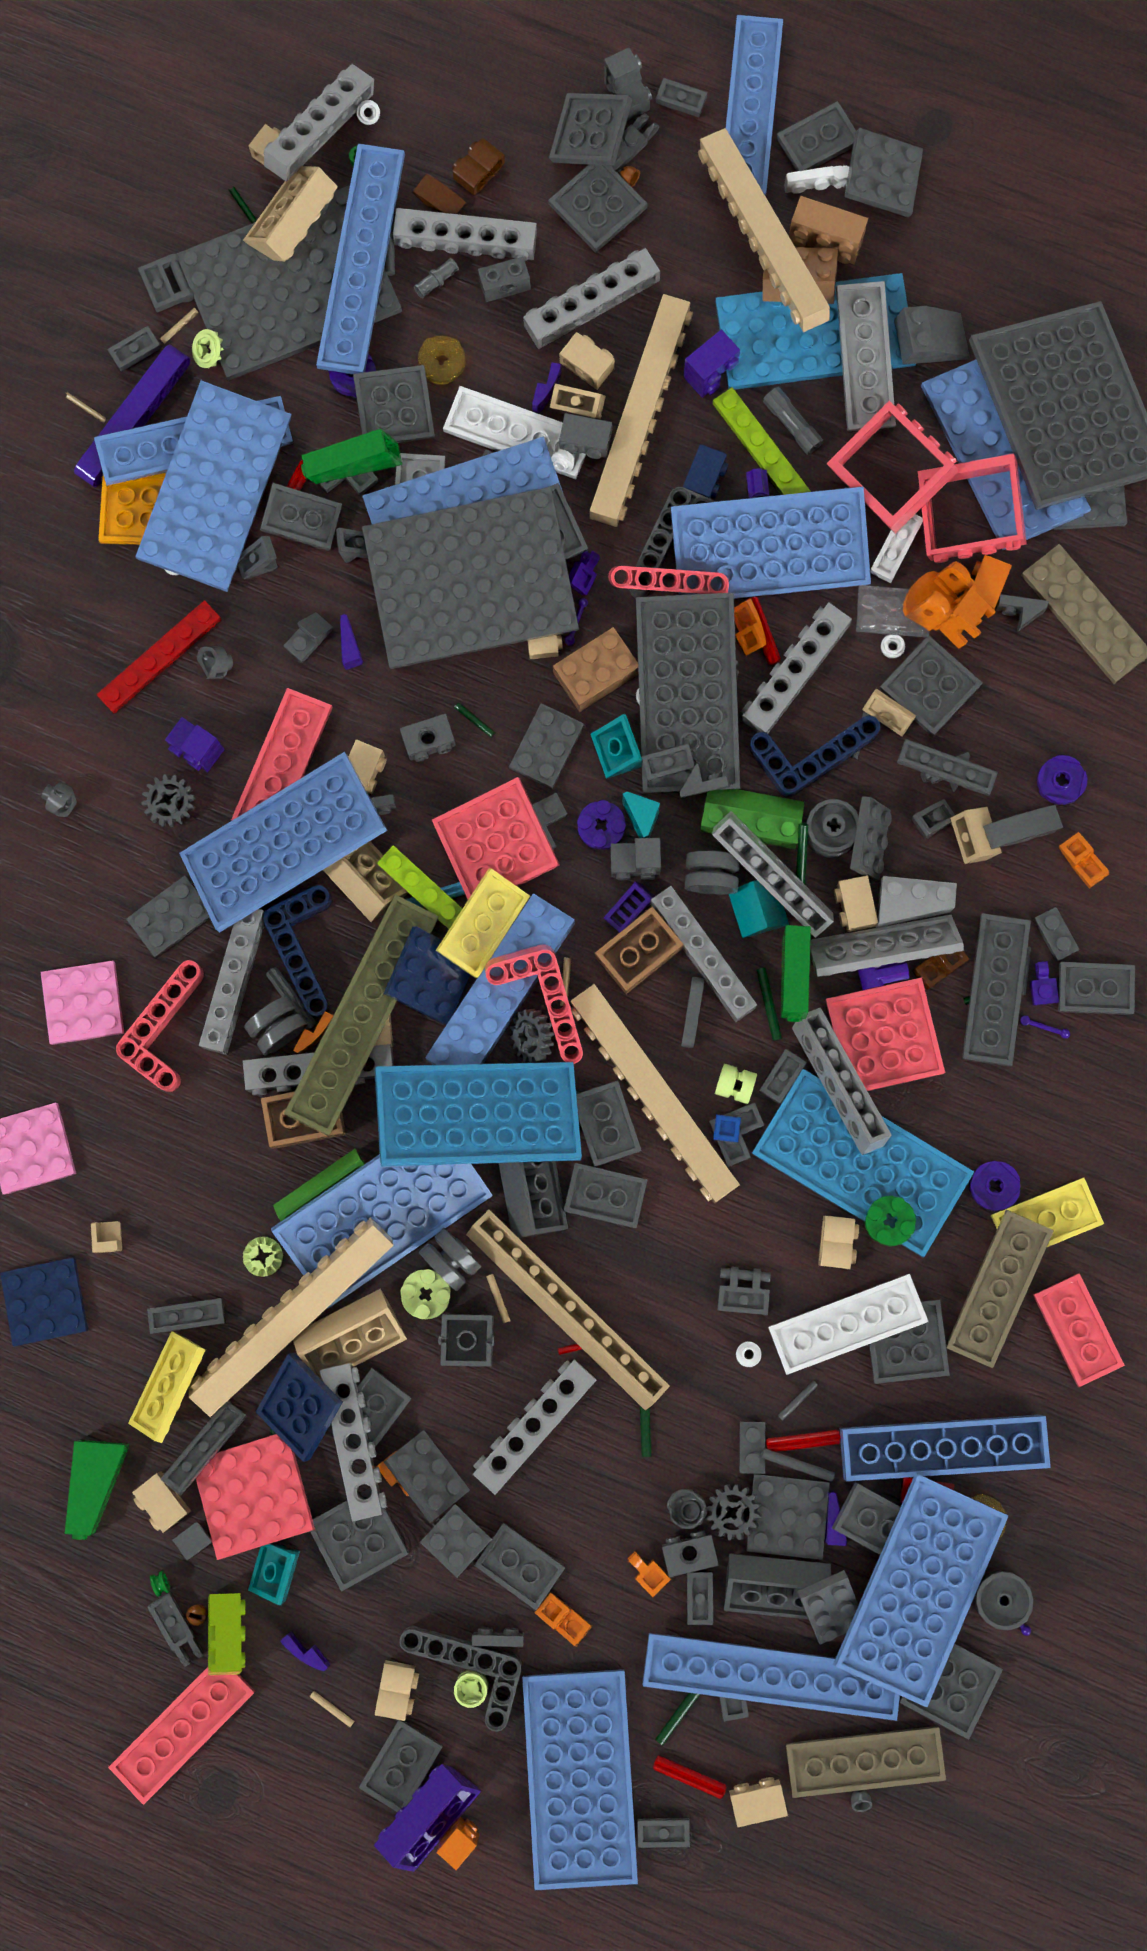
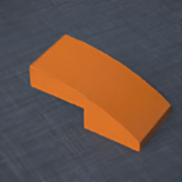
M751 599L734 607L735 625L739 630L735 636L747 656L766 645L764 630Z
M1079 832L1059 846L1067 861L1089 889L1109 875V870L1094 854L1092 846Z
M325 1011L314 1033L304 1029L293 1051L297 1054H304L321 1041L334 1015Z
M551 1592L534 1612L574 1646H578L592 1628L590 1623Z

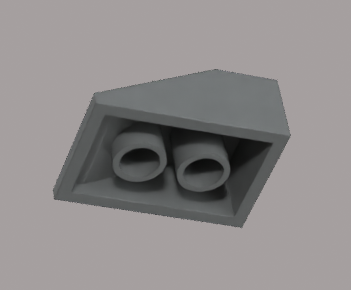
M929 306L904 307L894 319L903 365L966 360L970 358L961 313Z

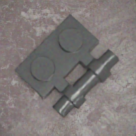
M731 1266V1269L721 1268L720 1278L730 1279L729 1286L719 1285L717 1311L768 1315L770 1290L760 1289V1282H770L771 1272H761V1269L753 1268V1271L739 1270V1267ZM738 1280L752 1281V1288L737 1287Z

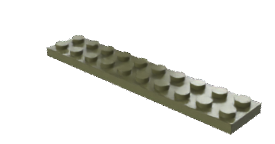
M394 895L284 1115L327 1136L330 1135L397 1001L383 993L412 927L417 926L431 933L439 916Z

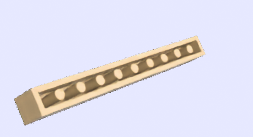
M726 128L701 138V150H698L699 158L703 164H707L712 181H717L721 197L723 199L726 198L729 202L728 206L732 216H737L741 232L748 235L752 251H757L759 254L760 264L763 270H768L772 286L779 289L783 305L790 308L794 324H799L802 331L805 332L830 321V306Z
M665 294L662 296L590 508V519L617 527L619 520L623 521L625 518L627 507L624 505L626 499H631L635 487L632 484L634 476L638 477L640 474L642 463L639 460L641 454L646 455L649 441L646 440L648 434H653L657 422L654 416L656 411H661L664 398L661 397L663 389L668 390L671 376H668L670 368L675 369L679 356L676 354L678 347L682 348L686 333H683L685 325L689 326L693 312L690 311V302Z
M593 984L572 999L570 1003L573 1016L577 1021L583 1020L587 1026L584 1031L592 1041L596 1039L601 1045L598 1050L606 1061L611 1059L616 1067L613 1068V1071L620 1081L623 1079L627 1081L630 1086L627 1090L635 1101L640 1099L645 1106L641 1109L649 1121L654 1119L659 1127L656 1129L658 1134L664 1141L668 1139L674 1146L670 1150L678 1161L684 1160L688 1166L685 1171L693 1182L697 1179L702 1185L700 1192L708 1202L712 1199L716 1203L740 1185L596 985Z
M490 1210L470 1228L466 1235L645 1411L670 1387Z
M371 1217L366 1222H360L348 1239H342L330 1256H324L312 1273H306L299 1280V1285L295 1289L285 1292L279 1304L268 1308L262 1315L263 1319L256 1325H250L238 1342H232L220 1359L215 1358L208 1365L207 1371L202 1376L197 1375L191 1381L188 1388L189 1398L211 1417L394 1246L392 1238Z

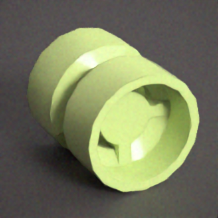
M724 1063L715 1094L726 1098L732 1095L734 1100L748 1104L757 1073L747 1070L738 1072L737 1067ZM736 1079L742 1081L741 1089L734 1088Z
M464 1670L458 1676L454 1686L456 1700L467 1708L479 1706L485 1700L489 1689L487 1676L476 1671Z

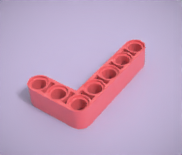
M615 566L609 571L608 575L609 581L613 586L627 589L714 594L728 593L729 588L727 577L717 572ZM618 570H623L626 573V580L622 584H618L614 579V575ZM644 571L650 575V582L647 585H641L638 579L639 575ZM667 573H671L674 577V583L670 587H666L663 584V577ZM691 575H695L698 579V584L693 589H690L686 582L687 578ZM714 577H719L722 581V585L718 590H713L710 584Z
M543 944L489 960L485 966V973L488 982L493 985H501L538 975L561 1057L565 1062H573V1064L579 1062L583 1056V1050L553 948ZM542 953H548L551 955V959L546 963L538 961V956ZM518 960H525L527 966L522 970H518L514 967V963ZM493 967H501L503 973L495 977L490 974V970ZM549 976H554L558 981L555 985L548 986L544 983L545 979ZM560 999L564 1001V1005L560 1009L551 1007L552 1002ZM562 1023H569L571 1025L570 1029L566 1032L559 1031L558 1026ZM568 1046L578 1048L572 1055L564 1052Z
M189 960L180 964L116 1046L117 1055L166 1092H173L179 1088L181 1083L180 1076L147 1049L204 978L203 969L196 962ZM195 967L197 970L196 975L191 979H187V969ZM180 986L181 994L177 998H171L170 991L172 988ZM161 1005L165 1006V1014L162 1017H156V1008ZM149 1025L150 1033L145 1037H141V1027ZM133 1044L135 1047L134 1053L131 1056H126L124 1053L125 1047ZM152 1059L154 1062L153 1068L150 1071H145L143 1068L144 1062ZM166 1074L173 1076V1082L169 1086H164L162 1083V1079Z

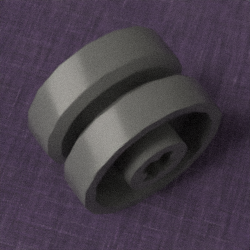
M828 799L818 803L811 810L806 822L808 824L807 844L809 848L817 855L825 858H837L846 854L854 846L859 818L856 810L849 803L839 799ZM830 826L834 827L836 831L832 832Z
M695 851L687 853L686 868L692 871V873L685 876V890L710 895H727L738 892L739 878L732 874L739 871V861L731 853L720 851Z
M288 996L281 997L268 1004L244 1025L251 1038L260 1037L257 1046L264 1056L270 1055L289 1044L308 1026L301 1014L292 1015L295 1006Z
M443 1228L435 1235V1241L443 1250L440 1252L433 1244L427 1243L419 1251V1254L455 1291H458L466 1283L465 1277L458 1271V1268L461 1267L467 1274L474 1275L482 1266L472 1256L473 1253L457 1237L455 1238Z
M998 1570L988 1573L982 1578L974 1596L977 1612L987 1624L996 1629L1012 1630L1019 1628L1028 1620L1033 1611L1034 1599L1030 1587L1022 1578L1012 1572ZM1006 1596L1009 1599V1603H1004V1606L1001 1605L999 1602L1000 1597Z

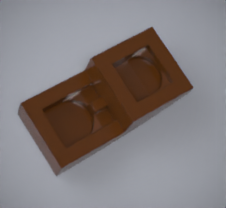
M428 174L422 178L412 191L427 207H433L439 213L457 214L466 203L456 193Z
M964 951L932 956L916 967L913 973L917 978L922 977L924 988L928 990L970 959Z

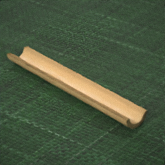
M193 308L165 333L160 340L165 344L199 312Z
M68 392L66 393L67 399L76 403L77 406L79 405L80 408L82 407L83 410L85 409L86 412L88 411L89 414L91 413L92 416L94 415L95 418L97 417L98 420L100 419L101 422L106 421L104 416Z
M564 957L562 980L567 998L569 993L571 957ZM561 1000L560 1006H563L564 1001Z
M493 1274L486 1277L503 1323L510 1321L495 1277Z
M316 1691L312 1692L310 1698L347 1726H352L354 1720Z

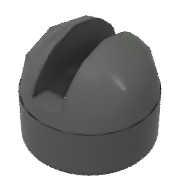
M862 1790V1792L854 1791L852 1793L851 1805L854 1811L864 1812L871 1809L872 1800L868 1791Z

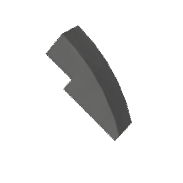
M1052 805L987 824L983 828L991 849L1052 834L1062 829L1063 825L1056 806Z

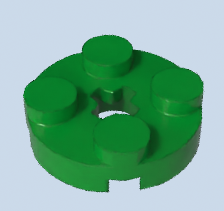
M884 1196L875 1200L867 1210L865 1217L866 1230L869 1236L880 1244L886 1246L900 1245L906 1242L915 1231L916 1216L914 1210L903 1198ZM887 1214L897 1218L894 1228L884 1224Z

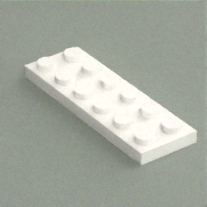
M462 386L459 387L443 427L445 433L495 451H501L543 436L551 457L559 450H563L559 448L562 422ZM579 452L572 454L575 461L574 467L570 472H561L555 468L556 473L577 479L586 454Z
M908 1274L768 1328L786 1375L929 1321L911 1275Z

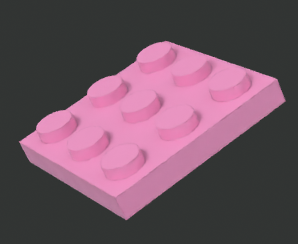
M114 961L41 972L49 1043L51 1045L124 1034Z
M52 1103L0 1119V1186L2 1194L6 1195L76 1174L58 1103Z

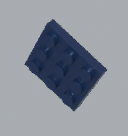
M417 926L412 927L383 994L447 1025L453 1016L470 974L436 951L442 941L441 939Z
M68 1258L0 1273L13 1347L88 1331L76 1258Z
M291 1353L286 1356L256 1413L304 1462L311 1459L343 1401L295 1353Z

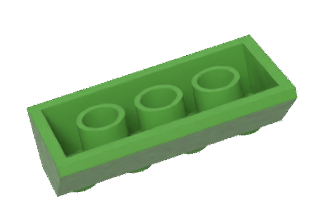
M739 789L707 792L700 832L712 834L713 827L732 811L764 844L796 849L798 844V826L802 823L804 802Z
M353 1149L274 1204L273 1207L280 1221H283L365 1165V1161L357 1150Z

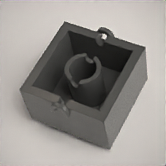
M442 1314V1329L438 1340L439 1345H441V1366H493L494 1315Z
M454 1504L442 1518L439 1517L432 1524L434 1527L420 1543L457 1578L471 1562L474 1563L479 1557L478 1554L492 1539Z

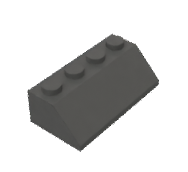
M556 1161L499 1163L511 1231L518 1238L568 1229Z
M729 1554L724 1611L808 1619L797 1591L830 1577L831 1564Z

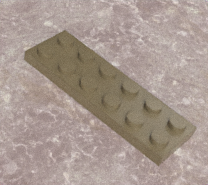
M1060 544L1021 574L1041 600L1049 601L1048 608L1113 684L1147 659V645Z
M1007 1209L1005 1210L948 1339L947 1349L988 1367H994L1054 1232L1053 1229Z
M939 1726L785 1743L792 1798L946 1781Z

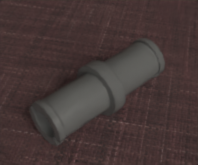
M449 258L436 270L432 269L429 271L427 277L413 286L418 296L423 299L437 286L440 288L444 285L446 279L459 271L456 262Z

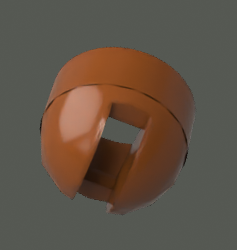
M625 166L623 168L624 171H620V176L633 187L639 179L640 171L633 166Z
M194 1604L187 1610L186 1619L191 1625H201L207 1619V1610L201 1604ZM190 1613L202 1615V1619L190 1617Z

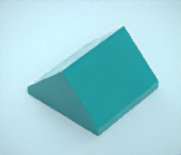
M626 714L619 716L590 734L606 778L642 767V758Z
M630 792L623 793L622 804L638 837L650 838L659 814L660 803Z
M758 880L738 887L737 893L729 894L742 939L789 925L784 906Z
M275 1543L260 1547L248 1591L277 1605H282L287 1599L300 1551Z

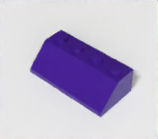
M444 1764L437 1766L430 1773V1779L425 1785L419 1787L413 1793V1799L409 1804L397 1812L394 1822L381 1831L378 1841L374 1844L375 1848L393 1868L414 1872L480 1794L481 1790L453 1767Z

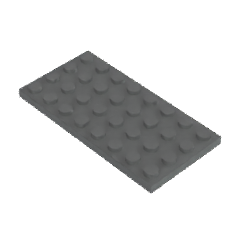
M734 593L636 597L642 756L689 744L694 764L699 763L703 782L708 781L707 776L721 773L722 777L727 776L729 787L717 790L740 789ZM642 760L643 793L681 791L694 768L648 781Z

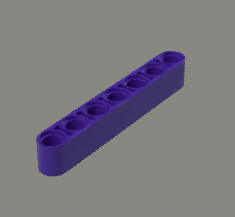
M167 345L98 436L145 426L187 370L190 358L172 345ZM95 440L74 469V474L93 487L99 486L103 479V471Z

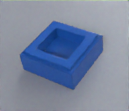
M716 1115L713 1140L738 1143L741 1118Z

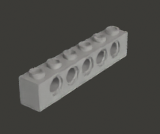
M353 64L346 70H342L337 79L332 84H328L324 88L323 93L317 99L314 98L308 108L303 113H299L288 128L282 129L279 137L273 143L267 144L264 149V166L287 182L356 113L358 105L373 96L374 78Z
M396 208L393 238L395 245L405 249L418 247L426 251H434L435 249L445 250L452 254L465 252L472 256L483 254L491 255L498 259L504 257L519 258L523 256L524 260L527 261L528 259L534 260L537 223ZM416 229L424 230L422 233L419 234L414 233ZM441 231L447 232L444 236L437 235ZM463 234L470 235V237L466 239L460 238V236ZM487 236L493 237L491 241L483 240ZM509 239L517 240L513 244H509L506 242Z
M646 248L641 251L636 250L620 263H612L604 272L591 275L581 285L571 286L565 294L550 298L542 307L529 310L523 317L524 327L536 347L540 349L659 282L660 270ZM632 271L637 275L630 277L626 273ZM608 283H614L617 286L614 288H608L605 285ZM593 294L596 298L589 300L585 296ZM567 306L576 307L573 311H567L565 308ZM548 317H553L556 319L554 322L551 323L545 321V319Z
M828 602L825 608L819 607L812 617L815 620L810 627L806 625L798 636L800 641L796 646L791 644L785 652V661L782 664L777 663L770 672L772 678L768 683L763 682L756 691L758 695L753 702L749 700L742 709L741 713L744 715L741 722L755 732L768 734L850 626L852 618ZM825 627L828 629L829 634L822 636L817 632V629ZM811 646L814 648L815 653L806 654L803 651V647ZM790 665H798L801 672L792 673L788 667ZM782 683L786 686L787 690L785 692H778L775 690L774 685ZM768 702L772 705L773 709L763 711L760 708V704Z
M732 811L713 827L712 835L803 926H811V934L815 938L834 922L833 912Z
M672 886L652 898L650 905L684 944V952L702 977L705 978V981L733 1020L737 1022L756 1009V1002Z
M257 909L233 925L199 1046L203 1049L225 1055L228 1054L265 925L263 920L265 912L263 910Z
M821 1007L808 1012L807 1018L802 1019L800 1022H795L792 1030L861 1155L883 1147L892 1136Z
M390 1044L373 1047L368 1059L374 1060L375 1067L369 1072L362 1069L355 1085L364 1084L365 1079L375 1078V1068L377 1066H394L393 1048ZM314 1053L243 1060L245 1090L252 1092L253 1096L266 1095L267 1090L277 1089V1093L291 1092V1087H298ZM294 1067H299L301 1069L300 1077L296 1080H291L289 1077L290 1070ZM275 1070L277 1074L276 1079L270 1083L266 1082V1072Z
M575 1359L571 1363L567 1360L559 1368L558 1372L561 1375L555 1382L550 1379L543 1386L541 1391L544 1394L538 1401L533 1398L524 1408L527 1413L521 1420L516 1417L507 1427L510 1431L504 1439L501 1436L496 1439L490 1446L493 1452L487 1458L482 1455L473 1465L477 1469L473 1475L494 1495L596 1382L597 1379ZM568 1379L573 1382L574 1390L572 1393L564 1394L560 1390V1383L563 1380ZM546 1399H554L557 1402V1410L555 1412L548 1413L544 1410L543 1402ZM529 1418H537L540 1421L541 1426L538 1431L531 1432L527 1429L526 1422ZM511 1438H521L524 1443L523 1448L519 1451L511 1449L509 1445ZM494 1457H504L507 1462L506 1467L502 1470L496 1469L492 1463Z
M352 1363L320 1370L322 1381L343 1401L331 1422L352 1522L382 1515L384 1508L387 1507L385 1493H380L378 1483L382 1482L379 1467H374L373 1457H376L374 1443H369L367 1432H371L368 1417L363 1416L362 1407H365L363 1392L358 1393L356 1382H360L358 1368L353 1367ZM342 1383L347 1384L350 1388V1394L347 1398H342L338 1395L337 1389ZM349 1408L355 1412L356 1417L352 1423H348L343 1419L345 1409ZM351 1434H357L361 1438V1444L358 1448H353L349 1445L348 1438ZM356 1459L365 1461L366 1470L364 1473L355 1471L353 1464ZM362 1484H367L371 1487L372 1495L369 1498H363L359 1494V1487Z

